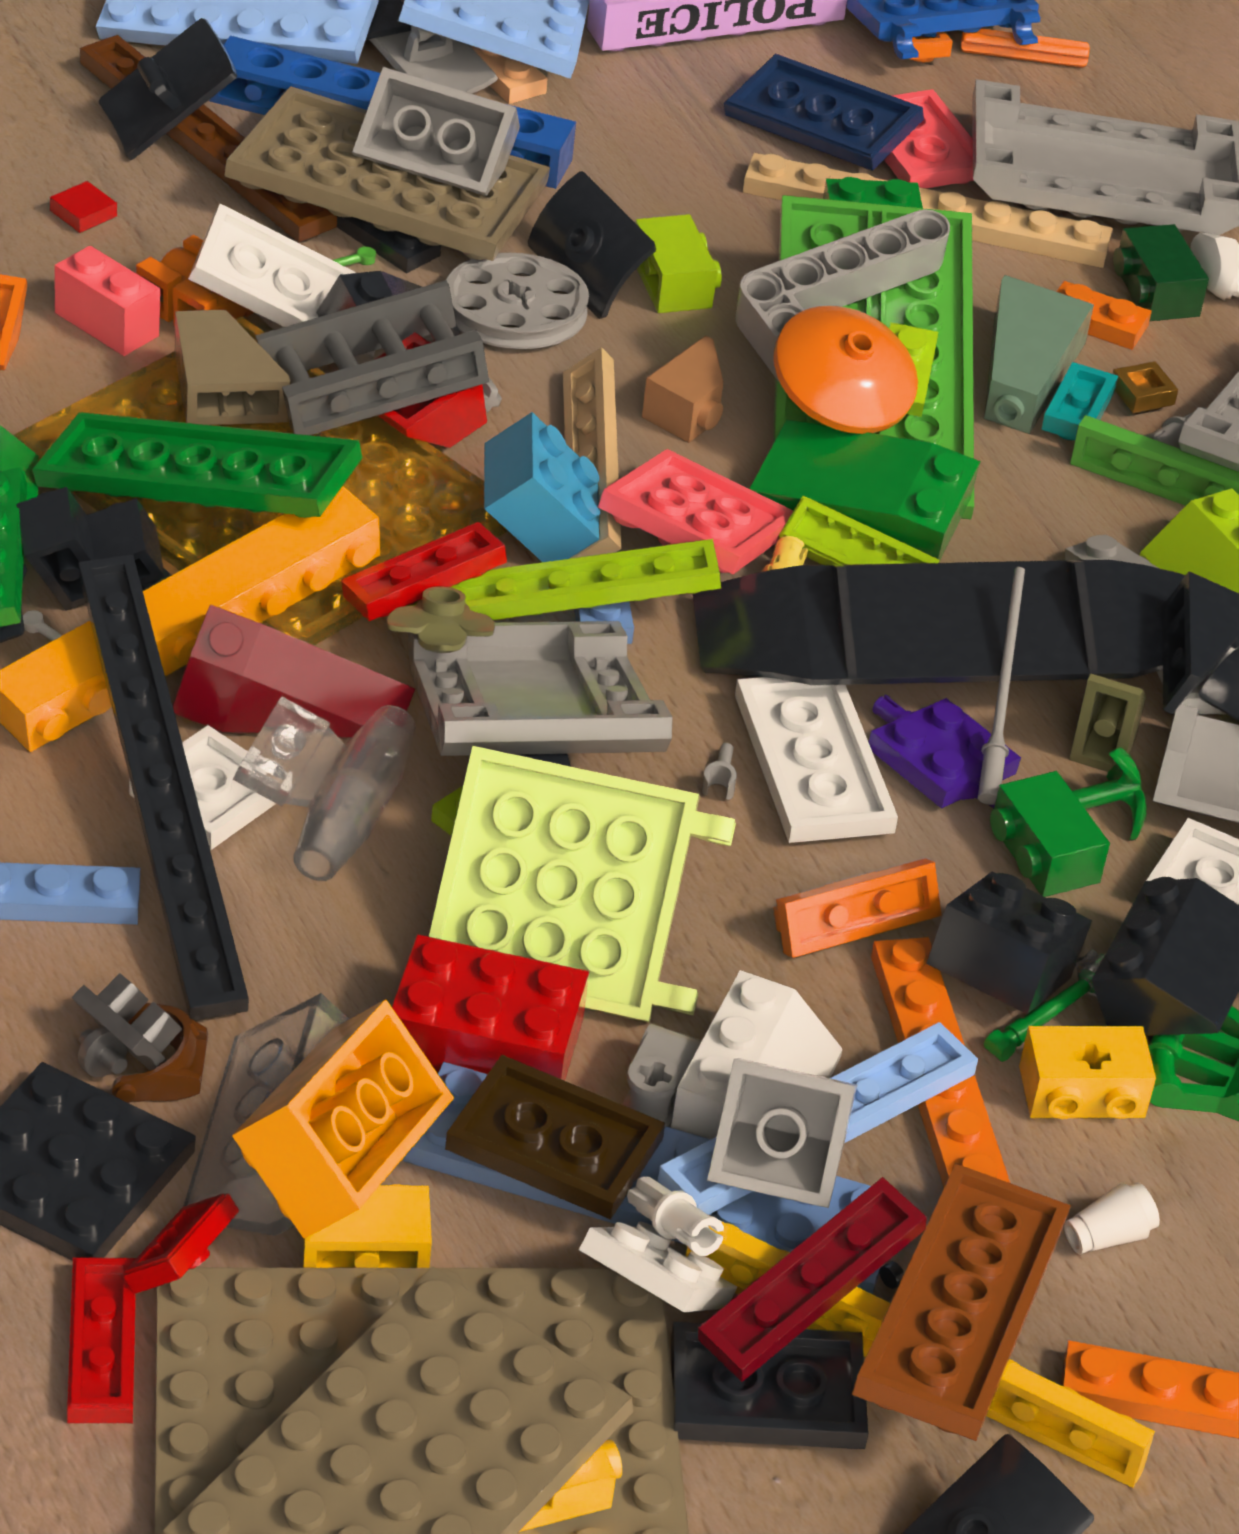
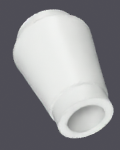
M1139 1182L1130 1186L1126 1183H1120L1077 1213L1073 1218L1066 1220L1064 1231L1073 1250L1081 1255L1088 1251L1147 1239L1150 1230L1159 1226V1214L1151 1194L1144 1185Z

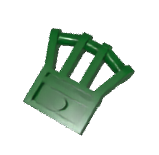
M1231 1006L1221 1027V1030L1225 1033L1155 1035L1152 1037L1148 1048L1156 1080L1150 1099L1151 1104L1161 1108L1218 1113L1239 1121L1238 1009ZM1183 1046L1194 1051L1200 1052L1202 1054L1208 1055L1210 1057L1216 1058L1223 1062L1229 1063L1231 1065H1234L1235 1067L1228 1066L1226 1064L1220 1063L1218 1061L1183 1049ZM1176 1075L1182 1076L1184 1078L1190 1079L1200 1084L1182 1083L1180 1078Z

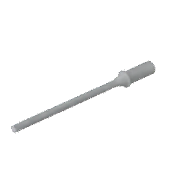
M1022 567L1014 569L993 730L987 744H984L981 750L984 756L978 800L989 805H993L996 802L999 785L1002 784L1005 757L1009 754V749L1005 746L1003 730L1025 569Z

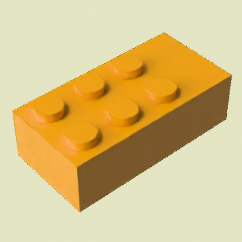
M385 999L333 1028L236 1130L232 1137L241 1148L246 1162L257 1171L276 1198L281 1212L292 1221L302 1237L306 1238L359 1210L454 1097Z

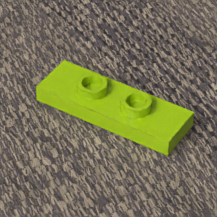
M802 496L779 534V539L784 536H792L802 540L805 543L802 549H808L807 558L822 565L940 563V560L805 496Z

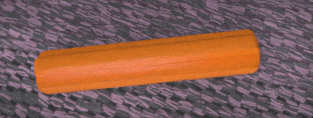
M982 28L977 32H962L960 43L961 51L964 53L1078 68L1086 67L1090 52L1087 42L1037 36L1038 43L1019 45L1016 43L1012 32Z

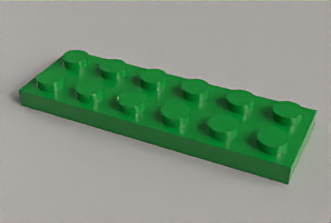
M79 412L32 470L36 486L56 489L67 487L70 492L84 491L102 493L111 497L130 496L148 498L157 502L194 503L204 507H231L247 509L251 512L286 513L306 518L312 516L320 517L363 457L359 440Z

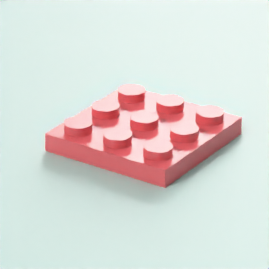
M669 449L664 450L603 490L598 508L612 514L614 520L619 524L629 528H640L658 537V541L663 546L713 539L719 572L735 574L776 544L779 540V534L793 513V510Z

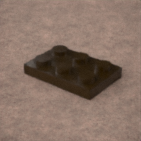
M501 1055L447 1131L445 1150L611 1220L627 1196L628 1190L633 1187L662 1142L666 1123Z

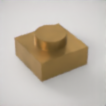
M1156 361L1113 369V374L1118 375L1115 391L1132 413L1175 405L1179 389Z

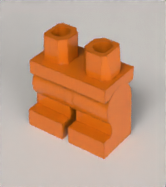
M194 234L183 240V248L177 247L170 250L161 262L149 257L136 264V274L160 288V296L163 295V302L160 301V318L167 322L173 320V326H175V311L226 310L237 322L243 316L248 317L254 312L188 279L203 242L202 239Z

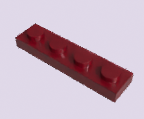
M884 1177L880 1178L698 1327V1340L743 1382L926 1230L927 1217Z

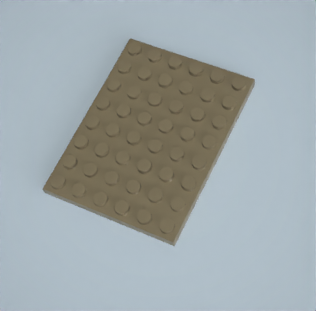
M196 1267L189 1269L181 1279L158 1286L155 1534H163V1530L430 1268ZM437 1268L632 1396L634 1412L607 1439H612L616 1444L622 1463V1476L615 1481L612 1507L521 1531L517 1534H689L678 1431H674L673 1383L664 1301L610 1268Z

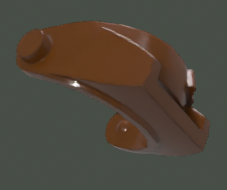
M146 1003L128 1023L131 1025L151 1003ZM157 1004L182 1028L169 1043L174 1047L176 1053L153 1070L116 1078L112 1084L113 1096L130 1103L181 1100L200 1094L208 1041L207 1028L191 1019L181 1009Z

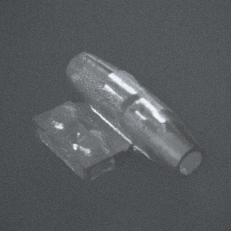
M281 696L233 777L234 781L281 807L284 804L308 807L293 857L295 866L304 876L315 881L332 879L371 835L402 779L416 731L413 718L402 708L391 705L380 707L344 744L330 729L328 721Z

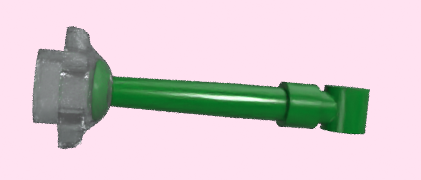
M1091 950L1086 955L1079 957L1075 961L1078 971V981L1038 1007L1026 1017L1016 1019L1005 1027L1003 1033L998 1029L991 1032L984 1041V1048L998 1060L1004 1062L1013 1055L1016 1047L1025 1042L1028 1026L1045 1025L1085 993L1097 998L1091 980L1105 954H1098L1096 951Z

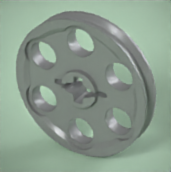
M498 253L494 261L470 259L454 268L446 279L450 286L455 321L460 332L467 333L477 330L483 343L509 349L548 347L570 339L586 323L589 301L586 284L578 274L567 266L545 257L524 253ZM514 274H526L530 276H516ZM472 281H481V282H484V283H486V284H473V283H470V282H472ZM553 291H563L568 294H556ZM470 306H472V307H477V308H480V309H478V310H469V309H465V308H463V307H470ZM551 316H553V317H560V318H563V319H561V320H552V319H548V318H546V317H551ZM510 324V325H516V326H518V327H517V328H508V327H504V326H502V325Z

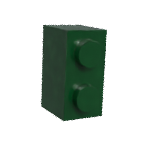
M1176 225L1124 228L1119 248H1116L1114 251L1113 265L1116 274L1121 276L1129 289L1132 301L1138 304L1139 307L1152 311L1150 321L1200 317L1209 278Z

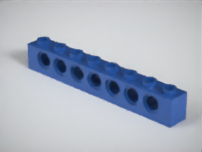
M230 35L223 46L235 67L237 77L214 95L210 102L266 115L287 89L292 86L367 110L380 73ZM516 107L520 128L510 155L550 167L546 186L556 189L573 159L576 121Z

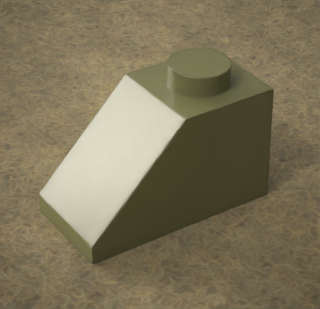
M1090 674L1069 760L1109 772L1116 764L1109 755V752L1121 747L1130 754L1137 737L1146 701L1143 689Z

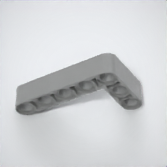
M927 209L919 210L750 271L743 276L740 282L735 313L736 324L779 382L773 359L775 342L785 324L793 316L803 310L817 306L843 307L936 272L943 264L950 233V223L939 212Z

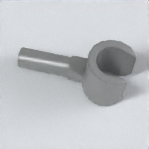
M723 743L720 747L718 760L706 766L702 783L703 795H708V788L711 785L721 784L727 788L726 799L730 800L733 798L737 772L731 765L734 747L730 743Z

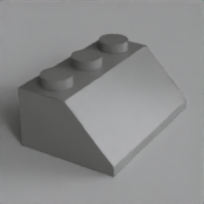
M383 67L352 154L487 196L505 170L520 128L517 109L514 106Z

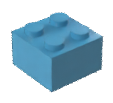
M531 412L484 443V509L542 562L569 559L600 540L599 515L601 511L598 508V482L600 479L598 471L587 457H579L566 444L557 428L552 425L547 426Z

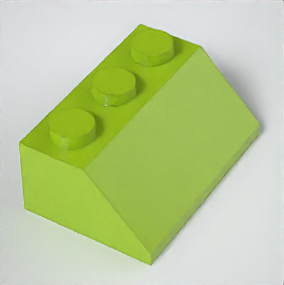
M1231 488L1191 500L1140 552L1139 556L1147 559L1151 564L1160 569L1183 575L1190 571L1239 593V495Z

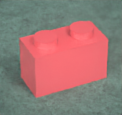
M88 246L55 264V313L119 354L126 356L159 337L160 288L94 247Z

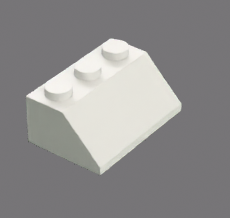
M740 970L677 1087L671 1128L708 1139L717 1137L732 1064L735 1058L831 1078L841 1058L842 1048L795 989Z

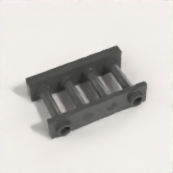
M447 280L255 336L256 342L289 375L290 385L283 386L282 390L290 429L293 434H316L489 382L483 340L477 330L454 336L450 329L456 327L450 286ZM416 332L422 337L431 335L434 342L406 350L402 340ZM382 348L387 355L358 364L355 356ZM334 362L338 368L337 371L310 378L307 370Z

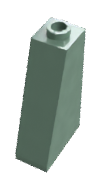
M1004 275L1001 280L994 316L984 419L1028 434L1031 433L1061 384L1071 363L1075 361L1086 343L1094 304Z

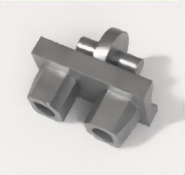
M121 973L98 996L83 984L71 997L100 1026V1028L94 1031L91 1029L85 1030L79 1037L81 1046L78 1051V1063L85 1072L93 1077H104L112 1072L115 1074L122 1073L127 1067V1060L125 1059L127 1051L149 1070L155 1069L167 1061L161 1052L182 1030L155 1002H152L130 1025L128 1022L149 999Z

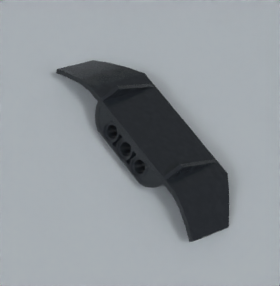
M1109 559L802 565L763 571L722 581L721 589L701 591L693 594L700 665L705 673L775 678L807 685L997 682L1000 679L1014 569L1022 567L1025 569L1010 681L1088 680L1090 674L1107 679H1132L1163 670L1162 606L1186 575L1148 565Z

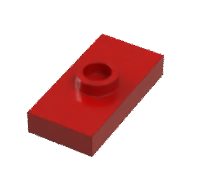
M221 1193L184 1206L125 1270L126 1273L123 1277L134 1294L181 1279L189 1269L198 1267L210 1256L208 1247L240 1211L229 1193Z

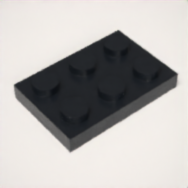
M673 1322L671 1334V1372L674 1401V1431H678L679 1439L847 1449L866 1448L869 1434L867 1400L852 1395L857 1376L864 1363L862 1332L805 1329L741 1382L698 1340V1327L703 1323Z

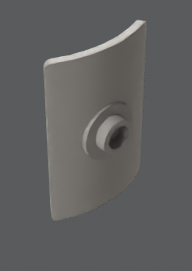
M412 26L409 32L369 39L397 71L471 94L488 87L498 80L494 71L470 45Z

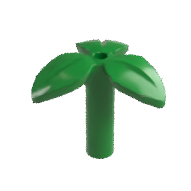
M1119 747L1109 752V755L1116 764L1106 775L1108 781L1072 790V792L1085 809L1119 800L1127 803L1132 811L1133 830L1130 837L1132 841L1138 838L1144 825L1147 809L1144 792L1141 790V778L1134 760L1123 748Z

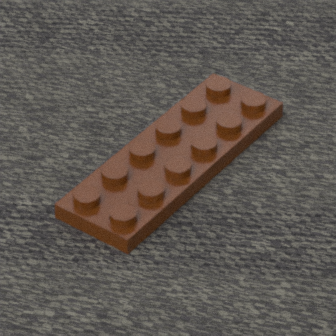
M955 1163L929 1219L926 1230L923 1232L859 1371L852 1395L873 1402L881 1408L894 1410L929 1423L942 1431L958 1434L977 1441L1064 1228L1071 1205Z

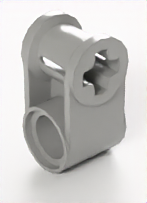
M652 1023L649 1024L642 1037L638 1051L629 1065L627 1081L630 1090L623 1105L666 1123L665 1126L671 1128L677 1087L702 1040Z

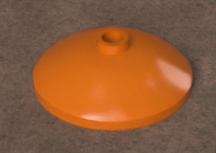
M840 306L812 307L793 316L785 324L775 342L774 367L784 391L803 412L828 427L855 434L880 432L900 422L914 403L918 389V378L910 353L901 340L886 325L866 313Z

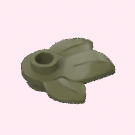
M442 586L424 590L422 599L415 606L396 608L387 618V628L392 632L417 634L419 645L425 650L436 653H451L460 650L465 645L467 636H492L495 624L488 615L470 610L469 606L465 603L466 597L463 592Z

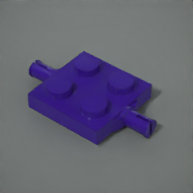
M887 694L884 697H879L874 703L872 711L888 724L871 731L868 743L872 752L941 809L959 800L978 799L984 756L981 750L982 746L987 744L991 733L947 698L918 711L911 712L903 709ZM1008 746L1006 747L1009 749V754L1005 757L1002 780L1017 773L1021 757ZM995 804L989 806L994 809Z

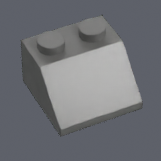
M735 1058L732 1064L707 1181L829 1208L845 1144L857 1084Z

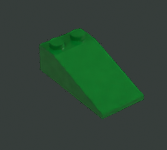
M786 419L749 489L793 511L802 496H805L941 560L971 499L980 461L931 442L869 432L864 434L848 433L825 425Z

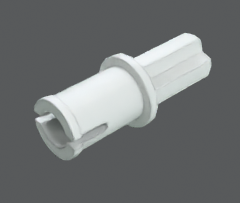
M651 1177L639 1178L636 1187L628 1190V1202L635 1206L639 1213L652 1221L653 1227L659 1235L666 1239H678L699 1256H707L719 1248L724 1236L717 1234L709 1227L720 1232L724 1231L723 1224L717 1218L709 1216L697 1208L696 1202L689 1194L684 1191H670Z

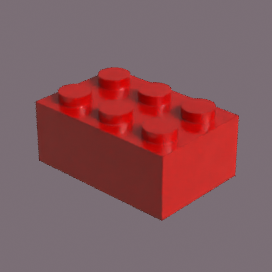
M417 934L392 1008L437 1074L443 1062L488 1074L500 1056L504 1055L565 1081L584 1019L589 971Z

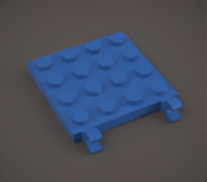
M847 0L846 8L878 39L893 42L895 54L899 59L919 57V52L913 46L912 37H936L937 32L954 30L977 32L981 30V27L998 25L1000 27L1012 28L1014 39L1019 45L1038 43V37L1033 34L1031 27L1032 23L1040 22L1041 19L1038 13L1039 4L1034 0Z

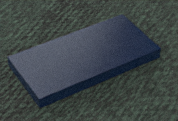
M776 53L724 102L725 116L871 171L924 120L923 107Z

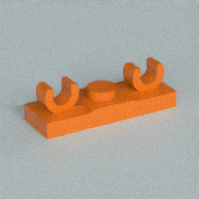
M926 858L776 899L777 906L773 907L776 930L781 932L783 953L792 958L942 916L935 862Z

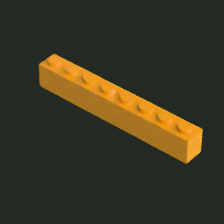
M342 486L320 517L303 518L294 514L284 513L144 590L143 594L164 675L167 676L187 665L210 604L261 623L272 616L282 613L291 605L314 592L325 589L330 583L355 569L366 566L373 559L380 556L379 517ZM90 621L0 670V723L29 752L50 741L57 740L69 730L96 715L105 713L112 707Z

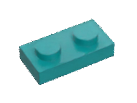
M1072 362L1044 414L1041 430L1057 434L1066 440H1075L1078 425L1085 415L1098 420L1102 418L1115 392L1118 375Z

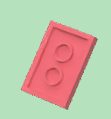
M930 89L892 95L923 107L924 120L884 159L897 178L907 182L918 183L919 187L926 189L951 184H966L974 181L973 138L937 93Z

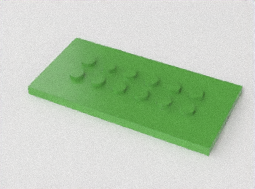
M782 195L779 261L912 212L924 210V208ZM934 210L944 215L950 223V233L943 264L940 269L927 276L843 307L866 313L882 322L888 328L890 327V322L939 332L922 417L906 414L896 425L875 434L935 443L974 459L972 213ZM775 378L773 444L786 419L824 425L803 412L789 398ZM974 488L971 499L961 519L972 518L974 510Z

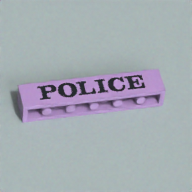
M589 0L587 29L602 51H621L625 48L636 46H661L675 41H700L714 36L730 34L739 36L753 31L783 30L787 27L808 24L823 25L826 22L844 20L847 0Z

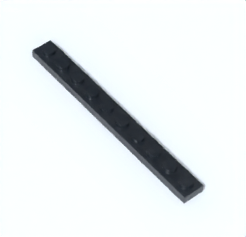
M130 554L79 562V578L188 1015L196 1021L247 1012L249 1009V997L134 556Z

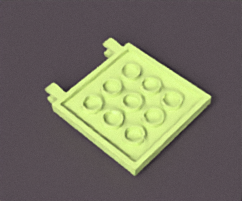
M472 746L429 937L589 971L585 1009L647 1023H650L653 1006L694 1016L699 994L698 990L659 982L690 838L692 836L708 842L731 846L736 826L735 819L698 812L697 807L700 796L697 793Z

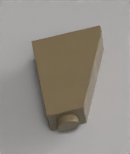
M226 310L175 311L174 352L186 423L221 425L288 422L282 387L290 385L289 375Z

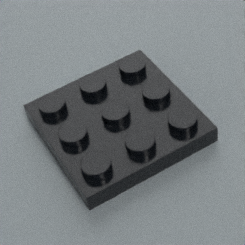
M41 1062L0 1106V1225L72 1261L73 1258H104L195 1153L196 1135L51 1065Z

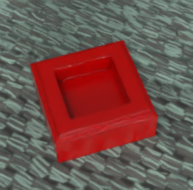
M85 181L51 196L50 211L81 233L117 217V202L89 181Z

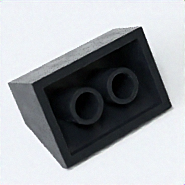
M1159 877L1151 881H1145L1091 980L1106 1025L1143 1026L1145 1036L1219 1033L1239 992V904L1198 878L1174 879L1172 877Z

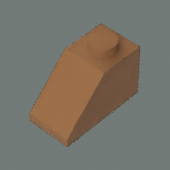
M705 335L646 378L642 418L688 443L704 431L713 429L723 413L721 397L724 381L712 338Z

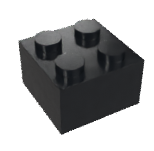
M992 871L946 905L926 964L1028 1014L1071 979L1092 920L1076 913L1075 907L1064 900L1046 898L1026 888L1025 883L1013 875Z

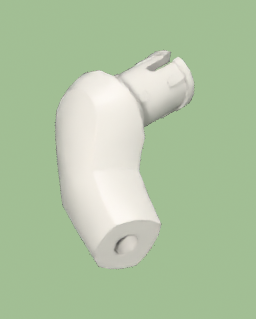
M1199 233L1194 237L1190 249L1209 278L1207 289L1224 301L1226 298L1231 299L1232 295L1239 298V244L1237 240L1210 233Z

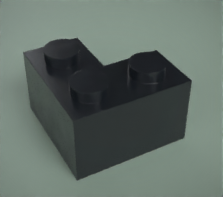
M67 487L44 492L35 498L17 503L20 513V530L24 556L65 610L86 604L79 578V562L133 554L141 585L165 577L156 525L137 498L127 502L112 504L106 509L89 515L84 512Z

